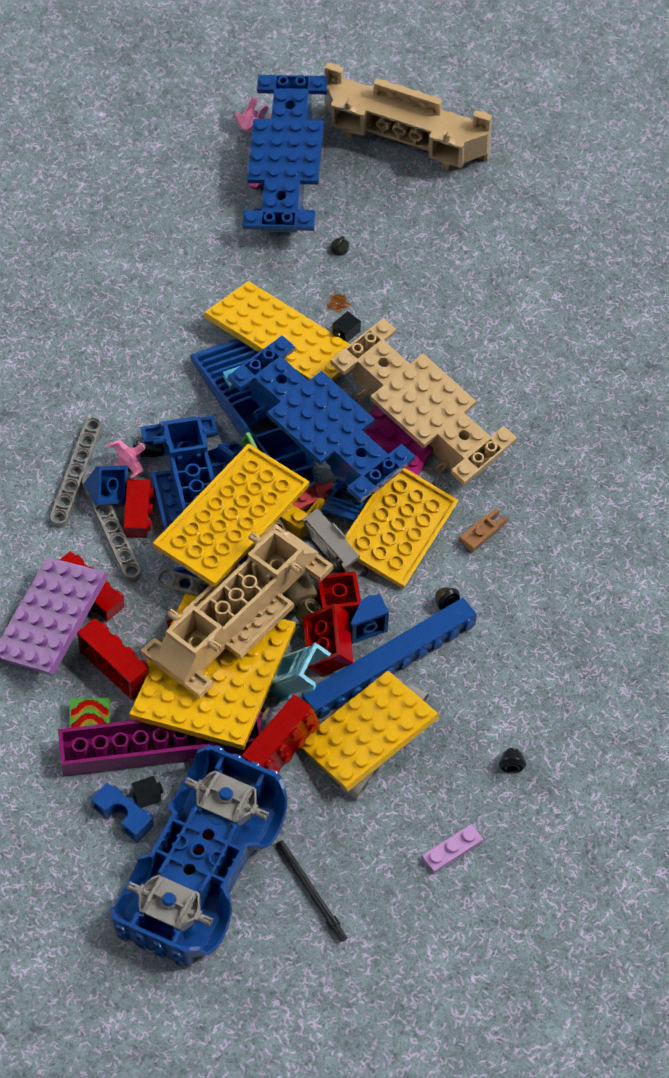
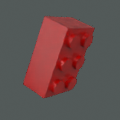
M334 603L303 617L306 647H311L316 642L331 653L329 657L319 660L316 664L308 665L309 670L323 677L354 663L349 614L346 610Z

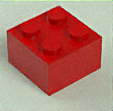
M356 571L328 574L321 582L317 580V591L321 608L323 609L335 603L348 612L349 618L354 617L361 602Z

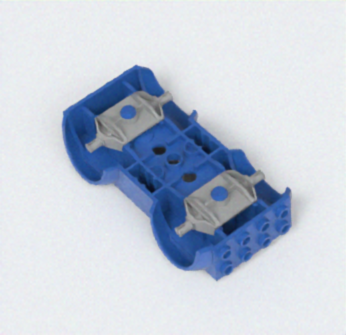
M209 744L198 749L179 790L167 806L172 815L150 854L141 855L138 858L136 866L113 908L111 907L109 910L118 938L123 941L130 940L135 942L136 946L143 950L148 948L161 958L168 957L178 966L184 967L185 965L190 968L196 957L213 953L223 941L232 914L230 892L252 851L267 848L275 841L281 831L287 812V793L282 782V776L273 769L267 770L262 768L257 762H248L238 754L227 753L223 748L219 746L213 747ZM205 830H212L214 832V837L211 840H205L202 837ZM197 847H202L205 851L202 855H195L193 850ZM186 865H193L196 868L192 875H186L183 872Z

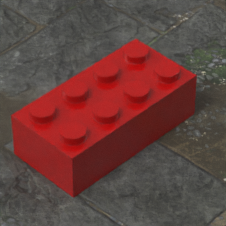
M94 618L77 632L79 651L133 701L137 698L149 673V666L143 659L139 660L130 647L124 646L121 639L116 634L113 635L105 623L99 622Z
M293 694L242 754L244 760L257 762L262 768L267 770L273 769L280 773V769L291 761L297 749L303 747L308 736L317 730L320 721L313 708Z

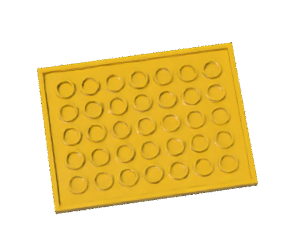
M185 593L177 613L181 615L182 611L198 596ZM282 619L241 659L226 648L201 672L213 681V686L200 699L155 664H152L129 713L130 719L244 750L296 629V622Z

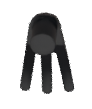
M135 441V443H136L137 445H133V447L135 448L136 446H138V445H139L140 443H142V442H140V441ZM142 443L146 449L140 454L141 456L158 457L164 454L163 444H158L156 447Z

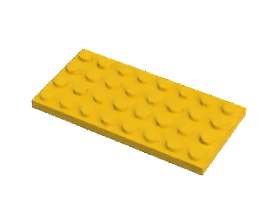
M247 281L219 301L204 314L205 319L257 352H260L283 335L295 346V351L287 356L285 360L308 381L321 371L332 381L342 375L330 362L331 359L350 344L340 337L334 336L327 329L250 281Z
M248 443L153 542V548L213 587H216L256 544L249 540L248 536L254 532L262 538L309 487L310 482Z

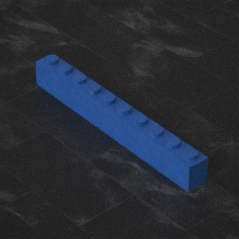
M461 598L358 659L353 664L316 684L314 691L306 694L302 693V700L313 708L317 718H323L335 707L340 708L345 705L347 700L355 697L386 671L394 675L400 668H407L415 659L425 657L430 650L440 648L445 641L455 639L465 629H472L475 626L477 614L467 601Z

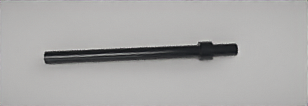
M283 840L279 841L276 844L326 919V925L330 930L334 931L340 942H344L347 936L340 927L341 923L336 916L332 915Z

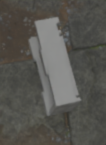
M318 508L302 519L307 535L341 573L356 571L358 577L366 571L363 565L356 561L360 556L345 540L346 536L334 523L331 524Z

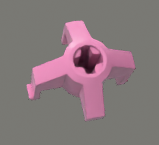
M252 97L244 114L237 111L234 114L240 128L251 134L253 119H264L269 110V107L263 105L257 114L254 108L259 99Z
M121 440L113 443L111 441L107 445L108 449L114 447L118 453V462L113 466L127 465L134 473L130 476L131 479H135L144 471L140 463V454L146 448L142 443L135 448L128 447Z

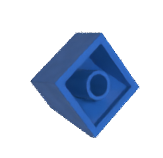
M380 593L369 595L361 600L351 622L352 644L388 631L389 611Z

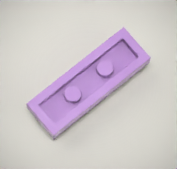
M470 824L422 855V860L435 874L483 843L484 839L474 826Z

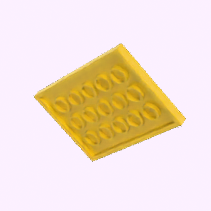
M404 468L396 477L372 494L345 535V540L360 556L356 560L357 562L404 589L459 500Z
M386 671L323 721L317 730L308 736L305 744L300 749L348 792L438 720L439 715L392 673Z

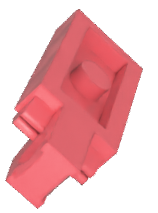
M332 481L323 485L315 482L314 485L308 487L293 505L304 510L311 507L319 498L327 499L332 491L331 486L334 484Z

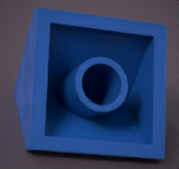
M96 466L83 483L95 505L126 503L128 466Z

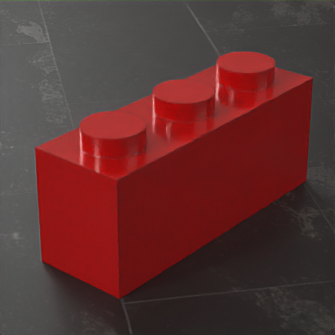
M127 479L124 534L126 537L147 538L148 531L152 530V520H149V515H153V504H150V499H154V488H151L150 480Z

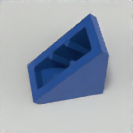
M236 441L222 443L217 448L209 450L208 455L217 462L226 461V465H228L240 453L243 447Z

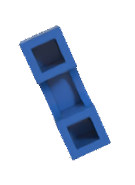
M106 783L91 798L92 808L106 819L116 812L126 814L127 817L121 823L122 832L136 843L154 826L152 814L148 810H142L138 807L134 799L125 797L122 791L115 785L111 786L109 783Z

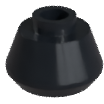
M450 587L439 589L435 595V601L440 611L460 599L459 591Z
M508 748L501 756L499 767L507 773H518L526 767V761L522 752L518 749Z

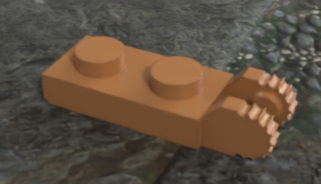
M494 509L459 537V542L473 553L498 532L509 519L503 516L495 523L493 520L498 517L500 511Z

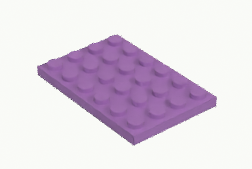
M47 557L0 638V661L53 676L109 575L105 571Z

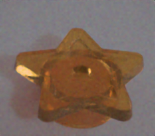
M345 294L330 295L331 302L327 305L328 308H334L338 313H341L343 308L351 306L346 302Z

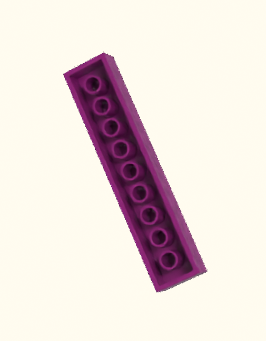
M259 713L244 750L137 720L58 729L63 776L189 761V759L195 757L198 749L206 747L208 744L213 747L219 746L227 753L240 755L247 750L262 732Z

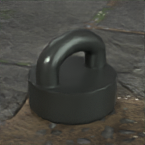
M344 236L332 241L331 250L333 254L343 256L348 253L349 243L345 240Z

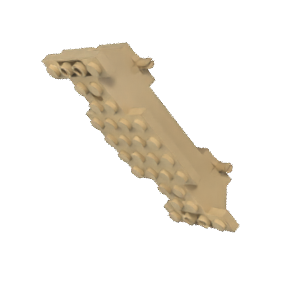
M327 62L325 76H328L327 95H324L326 109L331 114V126L343 130L346 139L347 137L351 139L352 133L364 136L365 132L368 131L429 151V158L441 162L442 169H445V171L449 170V165L462 168L465 162L476 158L488 161L490 157L492 115L475 110L472 120L469 117L442 110V99L436 96L424 94L421 91H415L378 78L374 82V88L369 85H363L354 80L345 79L343 67Z
M382 318L331 359L330 364L343 376L350 370L352 371L354 381L362 389L361 392L355 395L359 402L366 396H369L370 400L423 449L428 444L434 448L433 453L442 462L435 467V471L438 474H441L448 468L458 481L466 485L471 479L478 476L497 460L505 450L516 442L517 437L505 426H502L492 436L486 433L465 414L476 405V400L424 353L412 363L405 360L386 342L396 334L397 329L385 318Z
M274 524L262 538L252 532L248 539L256 543V545L248 553V559L242 565L237 563L216 587L208 586L182 611L181 615L170 609L167 612V616L172 618L174 623L166 631L167 636L164 642L161 643L154 638L141 650L144 657L199 699L213 686V681L201 672L227 648L241 659L294 608V603L282 594L300 576L308 572L321 582L333 570V564L321 557L315 549L291 532H286L277 524Z

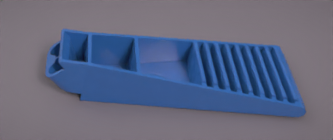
M234 339L191 354L192 363L241 438L250 432L261 452L310 482L309 487L314 485L317 477L312 458L279 427L254 435L249 426L266 418L267 414L264 413L256 419L252 413L260 407L252 399L249 387L247 386L241 392L237 388L230 390L223 377L224 371L243 365L259 352L242 341Z

